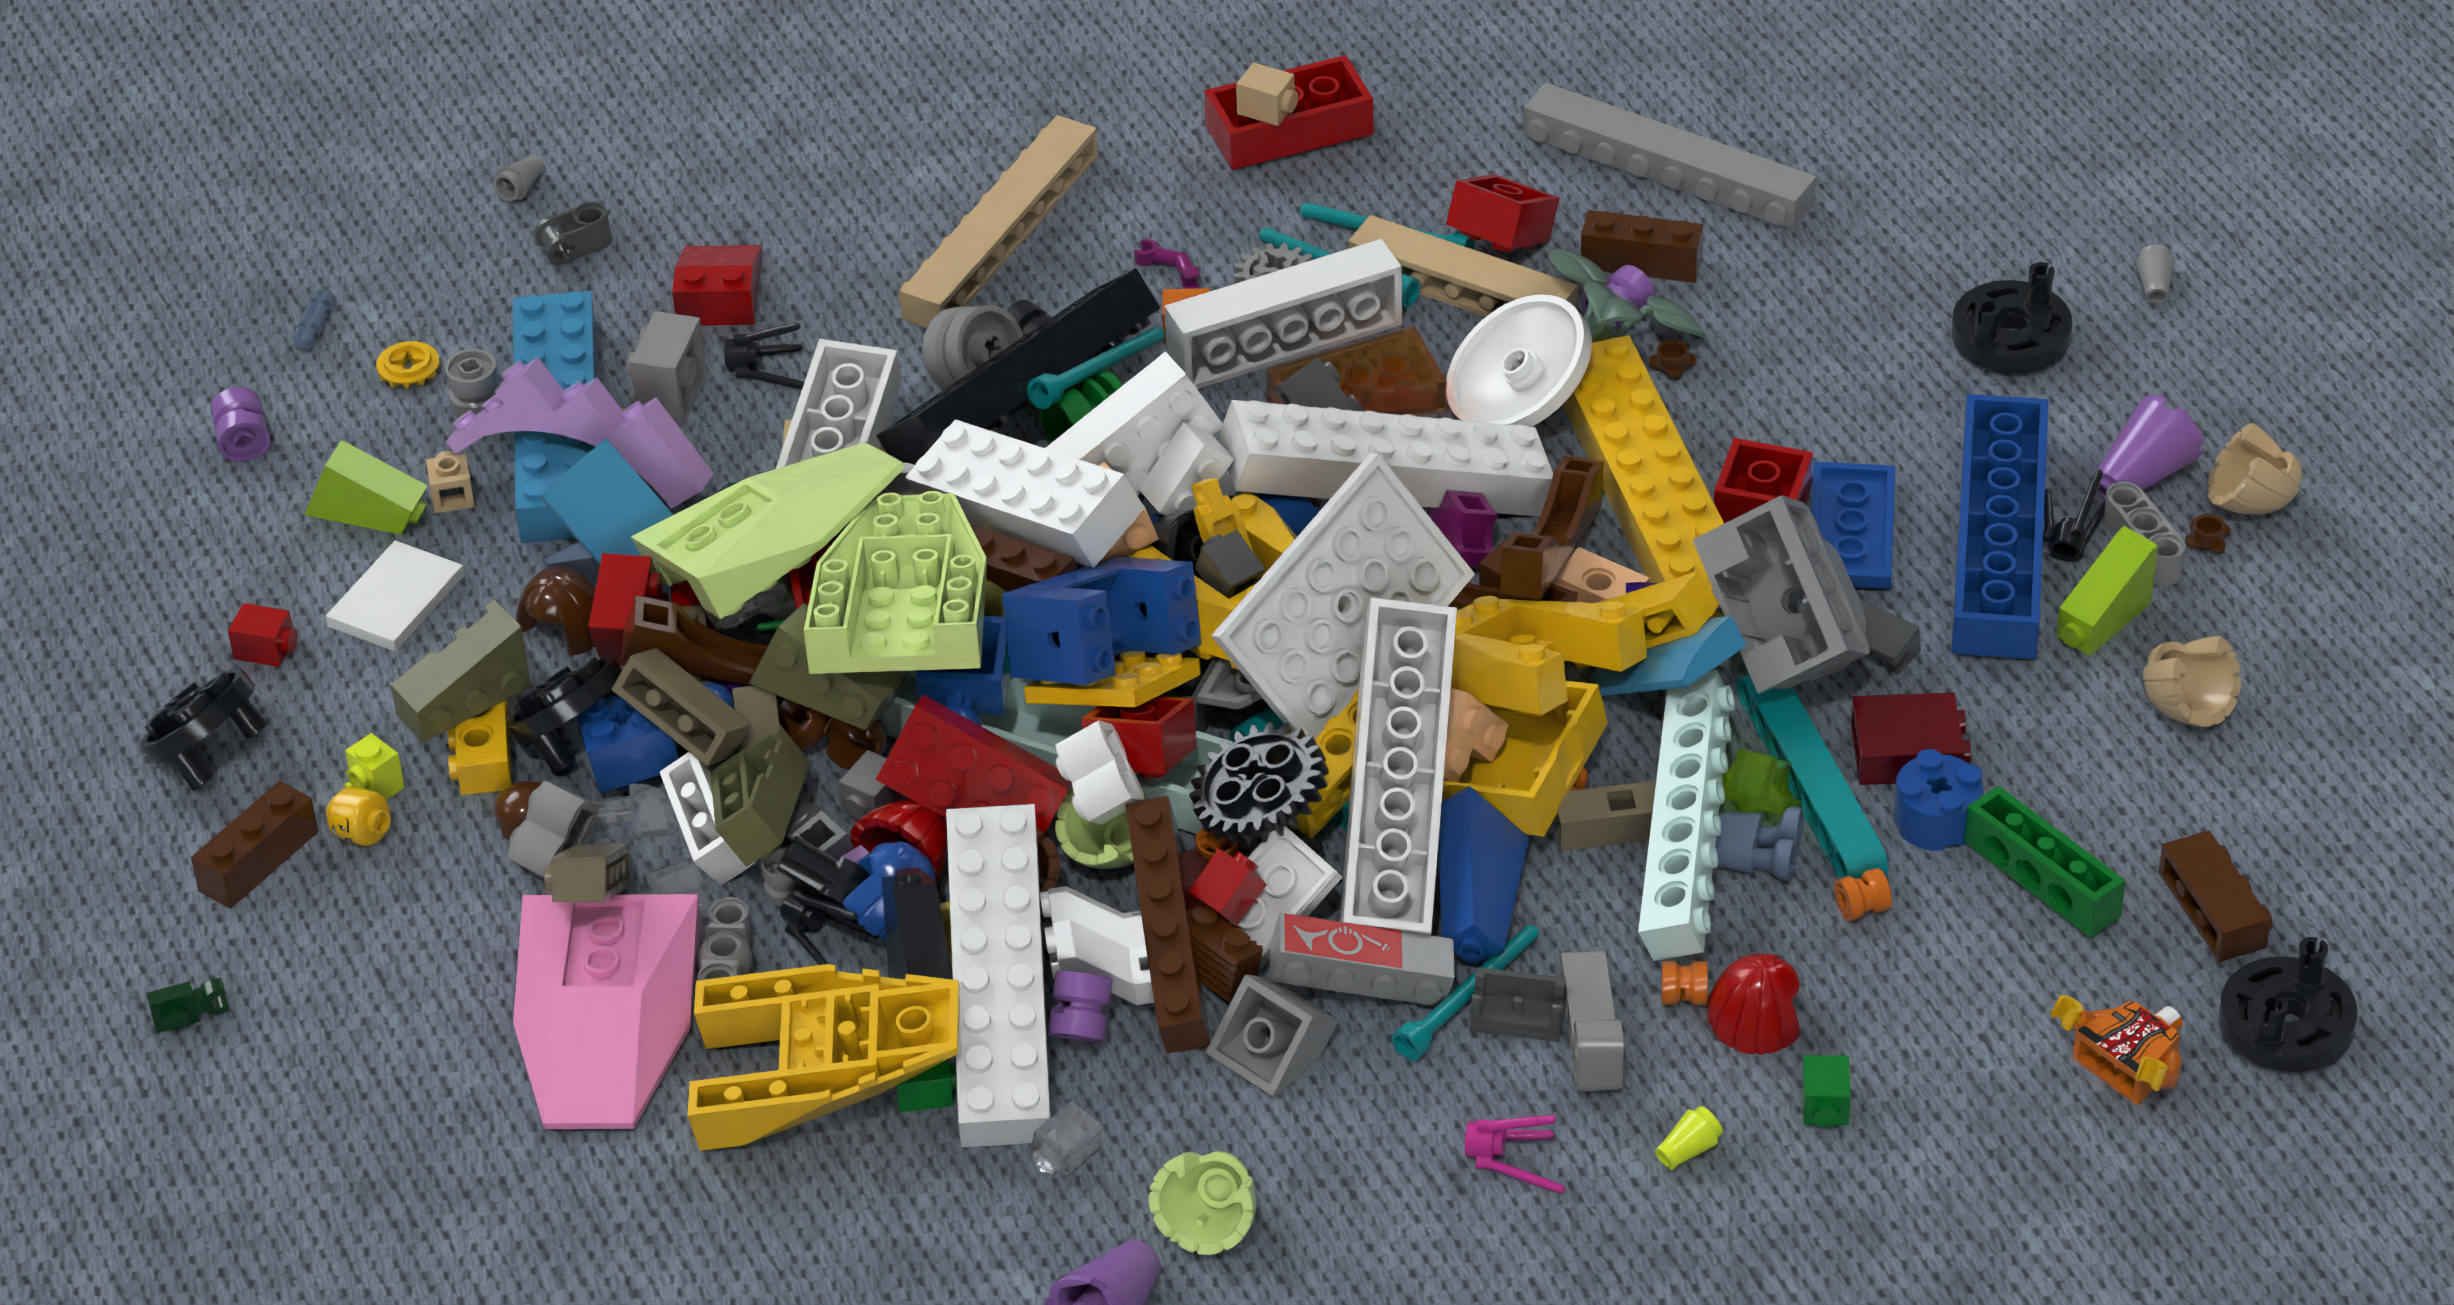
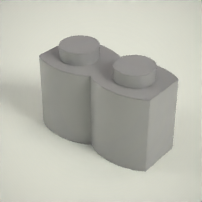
M544 780L529 797L526 819L510 836L507 858L544 877L545 866L552 865V857L578 843H583L596 821L599 806L561 785Z

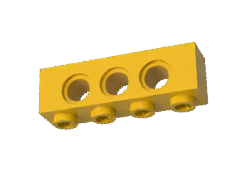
M1359 689L1352 696L1350 703L1337 716L1331 717L1323 731L1314 739L1326 758L1325 764L1329 770V773L1323 776L1328 784L1327 787L1318 790L1322 798L1321 802L1308 803L1312 811L1311 815L1299 814L1296 816L1299 822L1298 827L1287 823V825L1300 830L1311 839L1350 799Z
M508 699L447 730L449 750H455L456 752L455 755H448L451 781H459L461 795L503 791L512 786L510 733L506 726L509 720Z

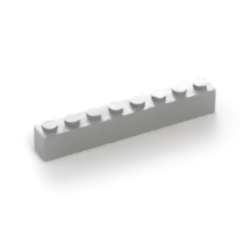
M1545 82L1523 107V136L1555 146L1569 153H1575L1595 160L1603 165H1609L1632 173L1637 177L1655 181L1669 188L1692 194L1703 200L1732 208L1737 212L1752 215L1772 224L1794 230L1815 205V175Z

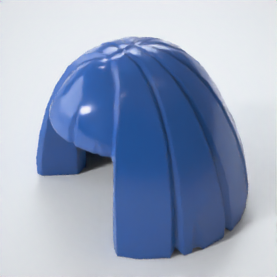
M885 842L879 844L870 854L861 859L857 864L863 867L870 876L843 901L846 909L857 914L856 919H859L858 924L860 926H864L865 930L874 936L879 934V939L886 941L882 877L895 876V871L902 868H919L921 872H925L936 882L934 868L928 857L922 854L919 849L904 842Z

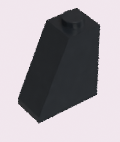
M902 868L895 871V876L882 877L889 978L905 979L906 974L953 980L936 882L928 874L921 872L919 868Z

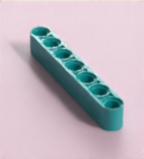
M1750 674L1738 677L1737 692L1740 703L1789 791L1792 792L1791 794L1798 807L1803 808V816L1808 821L1810 829L1838 879L1851 876L1854 879L1861 878L1865 871L1875 868L1881 869L1887 877L1888 861L1885 850L1793 687L1784 690L1772 688L1762 694H1758Z

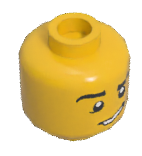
M351 786L343 788L332 797L326 809V819L334 837L360 846H370L381 840L388 831L391 824V811L389 803L383 795Z

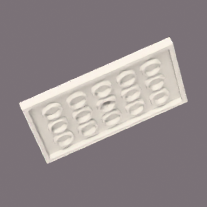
M1370 453L1211 637L1281 721L1289 724L1292 732L1301 727L1306 736L1311 734L1315 739L1323 731L1327 721L1331 717L1337 716L1350 703L1352 696L1359 689L1365 616L1370 599L1379 598L1448 607L1475 573L1378 453Z

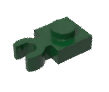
M210 979L199 988L193 990L190 981L146 993L156 1034L167 1030H179L186 1025L200 1022L199 1014L202 1013L217 1015L228 1011L229 1006L222 979Z

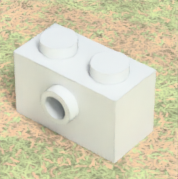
M1183 422L1139 490L1154 508L1165 516L1175 512L1192 510L1197 505L1191 485L1210 478H1217L1219 483L1234 458L1213 435Z

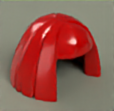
M911 799L888 803L870 811L855 823L850 832L851 836L849 838L854 849L862 845L869 853L877 845L885 842H904L919 849L932 863L936 883L945 867L948 857L947 822L943 816Z
M1771 953L1750 954L1729 965L1715 982L1707 1003L1708 1023L1712 1026V1031L1716 1034V1037L1728 1047L1732 1048L1734 1046L1736 1051L1747 1054L1757 1053L1762 1055L1766 1052L1770 1054L1793 1044L1800 1037L1799 1022L1792 1003L1800 987L1799 976L1795 968L1786 960L1780 958L1779 955Z

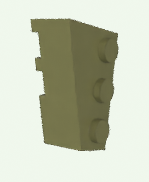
M495 599L484 607L488 613L469 629L464 625L453 633L456 639L436 655L432 650L391 684L396 715L422 743L531 687L522 628Z
M803 603L778 626L749 684L861 729H868L891 706L906 677L897 671L809 674L804 637L808 606Z
M781 725L710 771L715 830L746 867L756 860L762 861L769 858L778 849V846L782 844L810 764L809 759Z

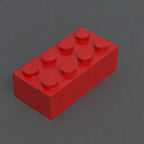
M1347 55L1283 70L1294 74L1298 102L1294 111L1288 113L1279 126L1237 114V82L1204 90L1206 127L1230 169L1234 170L1374 134L1373 97Z
M923 694L915 705L875 779L911 800L924 805V807L930 808L946 819V809L1035 804L1036 827L1043 834L1046 832L1072 784L1071 781L1063 778L1057 767Z

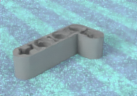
M1605 950L1560 953V976L1566 978L1565 1013L1566 1017L1568 1016L1566 1021L1570 1050H1573L1571 1051L1574 1079L1575 1083H1577L1575 1085L1576 1092L1622 1090L1623 1031L1621 1020L1615 1019Z

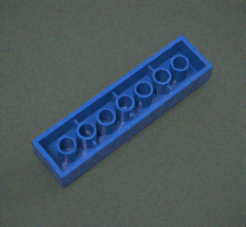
M1967 394L1951 654L2036 659L2040 620L2049 399Z

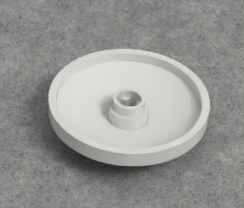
M1544 294L1516 299L1493 311L1466 336L1451 361L1446 378V397L1452 412L1462 421H1486L1507 425L1522 424L1529 427L1549 417L1571 396L1587 369L1591 355L1592 337L1586 320L1565 299Z

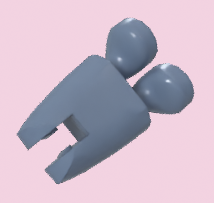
M1789 807L1784 812L1781 822L1776 826H1764L1763 813L1719 811L1721 835L1716 836L1715 844L1718 855V867L1750 874L1757 868L1771 872L1778 879L1791 881L1796 866V857H1798L1801 846L1803 808Z

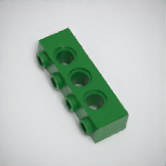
M1999 785L1968 805L1964 843L2088 937H2093L2121 917L2126 880Z

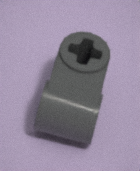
M585 202L573 209L546 217L534 229V237L537 243L546 248L547 258L552 264L557 266L603 250L612 241L606 207L598 202ZM551 227L555 228V234L552 231ZM559 248H560V250L562 251L563 255H560V254H559V252H558Z

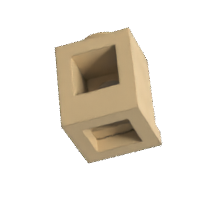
M443 451L437 454L435 458L426 459L434 513L475 507L466 453L455 454L452 451ZM463 487L464 489L463 494L440 497L439 490Z

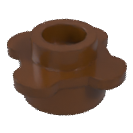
M1678 340L1662 342L1657 347V355L1649 357V366L1661 369L1670 378L1682 376L1683 370L1696 364V356L1689 353L1688 346Z
M2203 514L2190 522V529L2192 531L2190 535L2185 537V544L2193 549L2199 547L2203 550H2210L2213 553H2221L2226 548L2224 540L2225 537L2230 535L2231 529L2220 517L2212 514Z

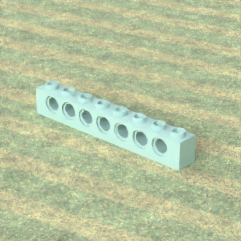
M1717 670L1709 671L1687 687L1667 689L1638 930L1653 961L1704 952L1706 933L1711 931L1708 909L1709 901L1713 900L1715 895L1712 871L1713 868L1718 866L1715 844L1716 836L1721 835L1719 807L1725 801L1722 784L1723 773L1728 771V759L1725 751L1726 742L1731 741L1732 736L1729 714L1735 708L1732 689L1729 685H1724Z

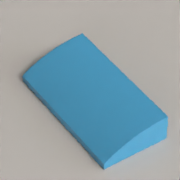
M606 438L539 496L599 565L602 553L641 556L631 536L673 515ZM662 582L663 593H668L669 602H671V589Z
M1733 616L1709 618L1695 635L1646 649L1647 658L1622 672L1597 667L1590 683L1599 685L1601 696L1684 688L1747 645Z

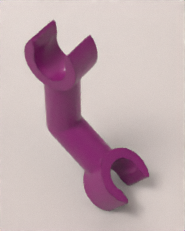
M1142 239L1141 250H1134V260L1138 265L1150 266L1160 263L1175 266L1180 274L1183 289L1200 288L1197 282V277L1200 276L1198 268L1192 265L1186 253L1159 248L1158 244L1151 239Z

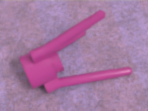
M1554 1115L1501 1120L1478 1119L1477 1122H1468L1465 1134V1156L1476 1158V1168L1492 1169L1560 1194L1565 1191V1187L1561 1184L1494 1160L1496 1155H1504L1506 1140L1552 1139L1554 1133L1550 1130L1508 1129L1554 1124L1557 1121Z

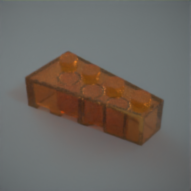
M1415 326L1268 368L1267 403L1285 404L1274 388L1319 357L1322 363L1329 361L1341 378V381L1337 384L1346 396L1352 394L1358 400L1364 412L1374 411L1385 414H1410L1418 416L1443 413L1445 409L1447 381Z

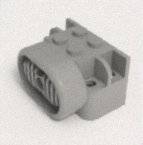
M1781 495L1693 539V543L1713 587L1711 592L1720 604L1716 610L1720 614L1724 613V616H1733L1747 645L1738 652L1741 653L1758 694H1762L1772 688L1783 690L1792 688L1804 681L1812 682L1820 677L1832 675L1844 669L1851 662L1869 654V644L1865 636V614L1839 553L1831 543L1823 538L1814 516L1803 502ZM1805 593L1807 598L1803 599L1802 602L1806 604V607L1803 611L1799 612L1797 601Z

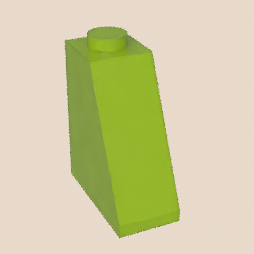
M341 440L324 466L305 515L402 535L409 522L417 525L427 507V503L421 500L428 485Z
M2123 526L2059 607L2057 637L2062 639L2066 645L2077 648L2090 656L2151 605L2158 544Z

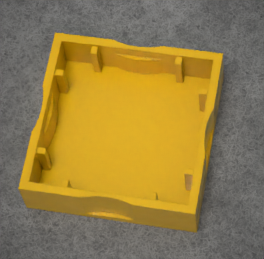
M1566 681L1568 701L1541 716L1484 704L1509 724L1505 732L1504 743L1498 750L1493 763L1469 757L1468 766L1462 773L1459 782L1443 780L1442 801L1470 786L1525 834L1544 837L1558 813L1557 809L1567 791L1571 790L1608 724L1599 685Z

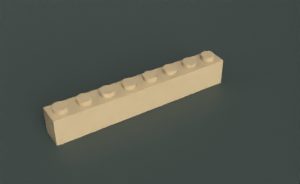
M1059 115L1047 127L1042 128L1038 137L1027 149L1020 153L1016 162L1001 174L999 181L989 192L982 195L974 209L969 214L964 215L957 228L942 240L940 247L929 259H925L915 275L902 285L898 296L901 303L902 319L928 328L931 320L941 311L955 307H966L1098 157L1097 128Z

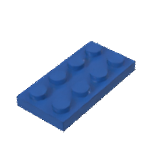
M1814 461L1811 513L1823 538L1831 543L1839 553L1854 587L1891 589L1895 466Z

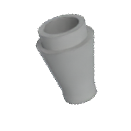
M531 154L522 160L499 168L493 180L496 194L501 199L509 202L516 199L522 200L537 178L544 172L545 166L543 161L537 155Z
M2159 244L2144 247L2136 259V267L2145 290V298L2149 303H2164L2169 299V288L2175 265V258L2170 250Z

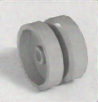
M995 305L955 307L943 310L931 320L924 334L922 352L925 368L932 381L944 390L1023 337V332L1016 319L1007 310Z

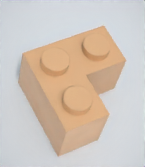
M1453 688L1450 689L1443 780L1459 782L1462 773L1468 766L1469 757L1493 763L1498 750L1504 743L1505 732L1509 724L1470 693Z

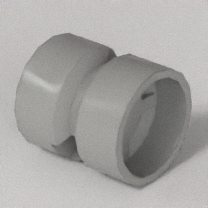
M466 349L451 355L445 363L444 370L446 382L450 389L448 394L453 415L456 418H460L470 410L475 415L484 410L482 405L496 394L495 391L499 387L494 356L481 349Z

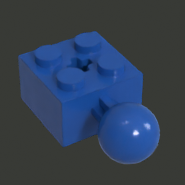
M984 616L981 668L917 670L916 686L918 701L923 694L982 726V722L977 714L1004 715L1011 672L1005 617Z
M702 683L734 709L733 696L725 687L717 683ZM619 695L606 699L601 698L577 715L587 755L600 793L658 776L661 770L679 759L673 738Z

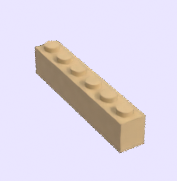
M1372 215L1364 221L1348 241V249L1382 239L1402 266V274L1409 275L1420 281L1421 295L1485 317L1516 299L1541 294L1563 298L1578 310L1577 284Z

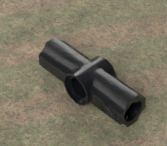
M797 835L784 852L776 868L783 875L816 893V898L844 908L843 901L870 876L859 864L843 857L835 859Z

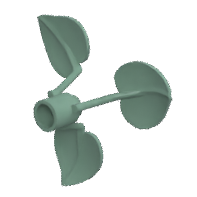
M1546 249L1543 255H1548L1550 261L1562 274L1584 284V290L1589 301L1584 319L1590 328L1592 343L1621 337L1631 326L1640 322L1645 315H1654L1660 323L1675 330L1698 335L1701 339L1705 338L1706 334L1694 317L1679 304L1660 296L1650 295L1646 300L1648 305H1644L1639 310L1633 302L1619 296L1606 286L1609 282L1607 276L1600 267L1588 258L1566 250ZM1614 321L1625 322L1617 330H1614L1616 326Z

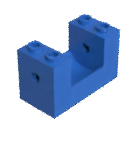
M1116 556L1099 562L1095 568L1086 566L1002 594L1011 677L1088 685L1114 676V656L1130 650L1174 655L1202 645L1193 562Z

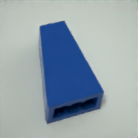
M1469 786L1441 803L1438 841L1442 937L1453 939L1454 953L1470 966H1476L1504 951L1529 837Z

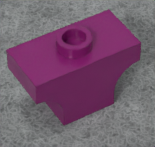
M1446 490L1442 503L1438 508L1428 507L1427 515L1468 566L1479 567V563L1493 551L1492 531L1498 516L1485 496L1477 492Z

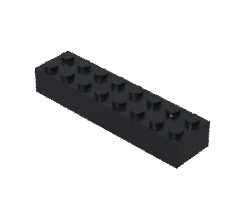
M1134 268L1094 288L877 434L876 437L887 454L902 461V463L916 465L917 461L926 454L942 435L943 431L955 419L987 430L993 427L997 428L1016 416L1015 412L1021 408L1025 409L1033 405L1027 393L1028 383L1032 379L1044 373L1058 376L1124 343L1123 338L1129 334L1134 335L1151 324L1148 317L1158 311L1160 306L1137 268Z

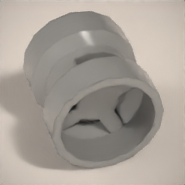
M787 846L778 847L774 854L760 863L764 879L765 896L771 903L779 906L782 905L783 900L791 891L801 889L807 893L808 890L776 870L780 859L788 848Z

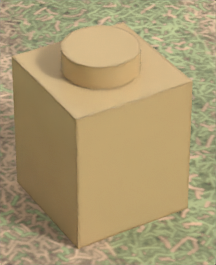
M1253 62L1236 83L1237 114L1279 126L1286 115L1292 113L1296 108L1298 92L1295 91V79L1292 73Z

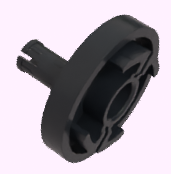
M2044 262L2034 263L2029 268V282L2017 280L1993 281L1974 287L1966 292L1956 303L1952 317V339L1960 353L1981 367L2005 373L2036 371L2058 361L2066 353L2070 345L2072 314L2067 304L2052 292L2055 274L2054 267H2049V264ZM1970 312V314H1969V316H1968V319H1967V321L1965 322L1966 316H1967V314ZM2051 320H2057L2052 322L2051 330L2049 333H2047L2050 327ZM2005 328H2014L2018 330H2006Z
M613 655L598 660L594 657L584 667L576 671H571L567 666L537 685L536 689L524 695L513 706L516 713L508 720L506 726L518 744L534 743L551 769L552 774L558 773L571 765L576 758L571 754L555 729L585 711L601 698L606 699L618 695L611 689L621 674L622 668Z
M236 667L226 672L223 670L217 677L201 687H198L195 682L191 683L164 705L165 708L159 710L145 726L148 732L142 739L140 747L154 764L171 762L192 791L199 789L214 776V773L192 748L193 745L205 738L229 717L235 722L246 739L259 733L268 724L267 720L263 718L248 699L255 689V684L241 667Z
M2307 937L2299 944L2298 958L2283 956L2259 959L2244 965L2227 980L2221 995L2219 1023L2228 1043L2243 1057L2266 1068L2279 1071L2301 1072L2324 1067L2341 1057L2349 1048L2355 1033L2358 1015L2357 1003L2348 985L2337 974L2325 967L2329 949L2324 940H2321L2317 952L2318 938ZM2339 1008H2341V1020H2339ZM2286 1013L2294 1014L2300 1020L2285 1021Z

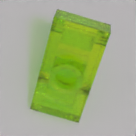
M1738 748L1734 764L1723 774L1722 779L1725 798L1737 801L1736 810L1762 813V810L1783 816L1789 807H1800L1801 801L1790 793L1787 786L1790 761L1755 750Z

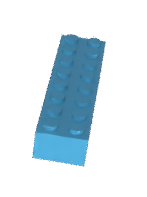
M567 292L513 298L514 364L522 361L526 365L538 357L564 391L577 381H581L585 385L596 377L598 378L596 320L592 292ZM514 431L515 510L521 543L576 539L539 496L595 446L564 435L538 431Z

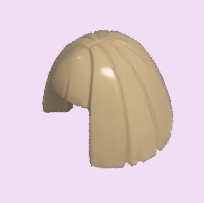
M2251 423L2241 428V432L2238 431L2231 437V442L2228 441L2225 444L2227 449H2222L2214 462L2216 467L2211 470L2208 479L2209 487L2207 488L2209 490V500L2221 509L2241 514L2260 515L2272 513L2285 507L2300 490L2299 486L2303 478L2302 466L2294 454L2289 451L2283 452L2264 430Z
M2221 636L2202 638L2186 644L2165 642L2156 646L2151 651L2147 666L2143 671L2144 687L2150 702L2167 717L2186 725L2210 727L2224 721L2225 717L2229 716L2234 710L2238 701L2234 696L2240 694L2241 677L2238 676L2241 672L2239 661L2236 660V653L2231 652L2232 646Z

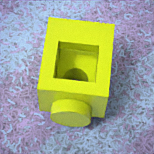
M370 733L345 750L348 764L346 774L349 782L344 787L356 786L383 795L386 800L405 788L399 753L374 734Z

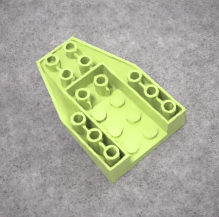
M864 442L748 477L631 536L641 556L652 557L656 572L662 574V582L670 587L672 584H678L687 580L702 607L721 619L724 616L737 613L744 606V602L757 593L773 588L777 584L778 579L790 570L806 565L811 560L813 554L821 550L905 467L902 461Z
M928 491L921 495L884 493L876 496L851 520L819 559L816 565L804 626L809 674L981 668L987 560L954 493L942 494L937 491Z

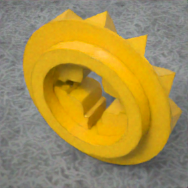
M406 341L386 348L377 358L376 368L380 381H388L391 388L403 384L408 390L411 384L416 383L423 386L425 379H434L436 370L440 368V361L437 351L432 346L418 341ZM408 360H411L413 365L410 369H405Z

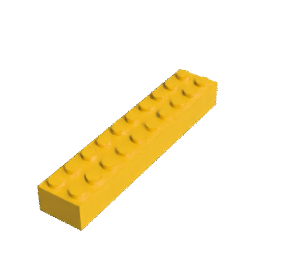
M1630 335L1593 342L1587 369L1574 392L1562 404L1588 459L1604 461L1603 490L1644 575L1650 577L1649 583H1661L1698 571L1712 591L1713 587L1693 543V539L1723 525L1724 522ZM1716 610L1710 618L1724 617V613L1720 614Z

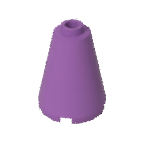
M2153 394L2144 397L2137 404L2098 469L2103 471V476L2097 490L2101 498L2106 500L2107 489L2110 485L2117 482H2131L2144 491L2193 463L2203 454L2204 450H2199V446L2204 442L2203 436L2196 423L2183 409L2177 406L2174 410H2171L2163 404L2167 398Z
M1128 1240L1057 1279L1049 1289L1050 1293L1049 1297L1045 1300V1305H1145L1161 1270L1160 1259L1154 1249L1145 1242Z

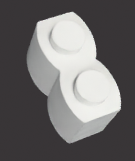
M1098 720L1056 744L1058 753L1056 758L1057 768L1064 779L1072 782L1075 794L1072 797V803L1082 819L1102 825L1125 812V804L1144 801L1139 781L1128 763L1124 746L1111 723Z

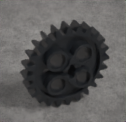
M1269 722L1263 732H1259L1257 727L1252 725L1249 735L1245 737L1239 731H1236L1234 734L1235 742L1229 744L1221 740L1219 743L1222 751L1219 754L1215 752H1208L1206 754L1211 763L1209 765L1197 766L1201 777L1191 779V784L1195 791L1189 793V797L1194 804L1192 809L1206 832L1212 831L1217 840L1225 836L1229 844L1232 845L1240 836L1245 845H1250L1255 835H1259L1263 843L1267 842L1269 832L1273 830L1281 837L1284 835L1283 826L1287 823L1298 827L1299 822L1296 816L1299 814L1311 815L1312 811L1308 803L1321 802L1322 798L1318 790L1326 788L1328 785L1323 776L1328 774L1329 770L1325 764L1326 758L1319 745H1317L1311 734L1306 736L1301 727L1292 732L1288 723H1284L1276 731L1273 723Z

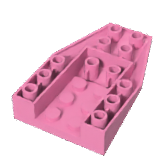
M698 894L616 895L606 902H552V895L522 896L513 1025L544 1129L635 1128L691 1029L698 973L697 954L701 946L703 931Z

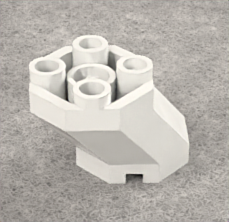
M1067 886L1051 888L1048 891L1040 892L1043 918H1045V938L1053 979H1055L1056 971H1072L1104 976L1113 979L1111 993L1136 1005L1154 1003L1141 911L1122 913Z

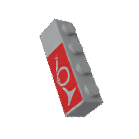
M1280 912L1270 942L1271 982L1437 1006L1449 995L1455 978L1454 942L1451 938Z

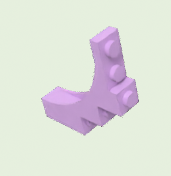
M538 357L526 365L522 361H518L504 371L502 376L505 380L495 391L496 394L482 405L484 410L476 415L470 410L453 423L455 431L446 440V443L456 454L484 436L501 432H547L574 438L595 447L606 438L628 464L658 492L671 509L701 492L714 475L657 397L644 405L637 401L622 411L597 377L585 385L581 381H577L564 391Z

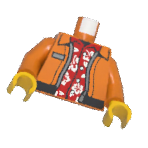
M2060 995L2050 1015L2061 1019V1026L2066 1031L2076 1030L2073 1059L2136 1105H2139L2152 1090H2170L2176 1087L2182 1065V1056L2178 1052L2180 1043L2178 1030L2182 1028L2183 1021L2174 1008L2166 1006L2154 1015L2139 1003L2129 1001L2117 1008L2087 1011L2083 1009V1006L2076 999L2067 995Z

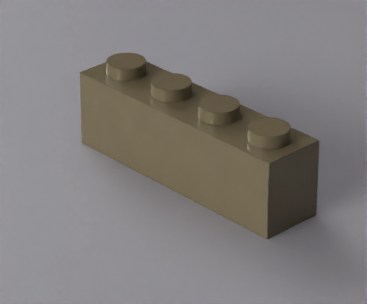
M578 843L552 857V865L545 866L544 874L545 890L552 891V902H606L630 887V843Z

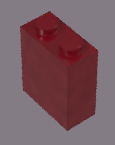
M1955 692L1852 696L1850 725L1859 785L1896 784L1897 775L1902 767L1917 758V754L1925 749L1937 750L1942 755L1953 756L1971 764L1970 740H1962V735L1966 734L1965 710L1957 709Z

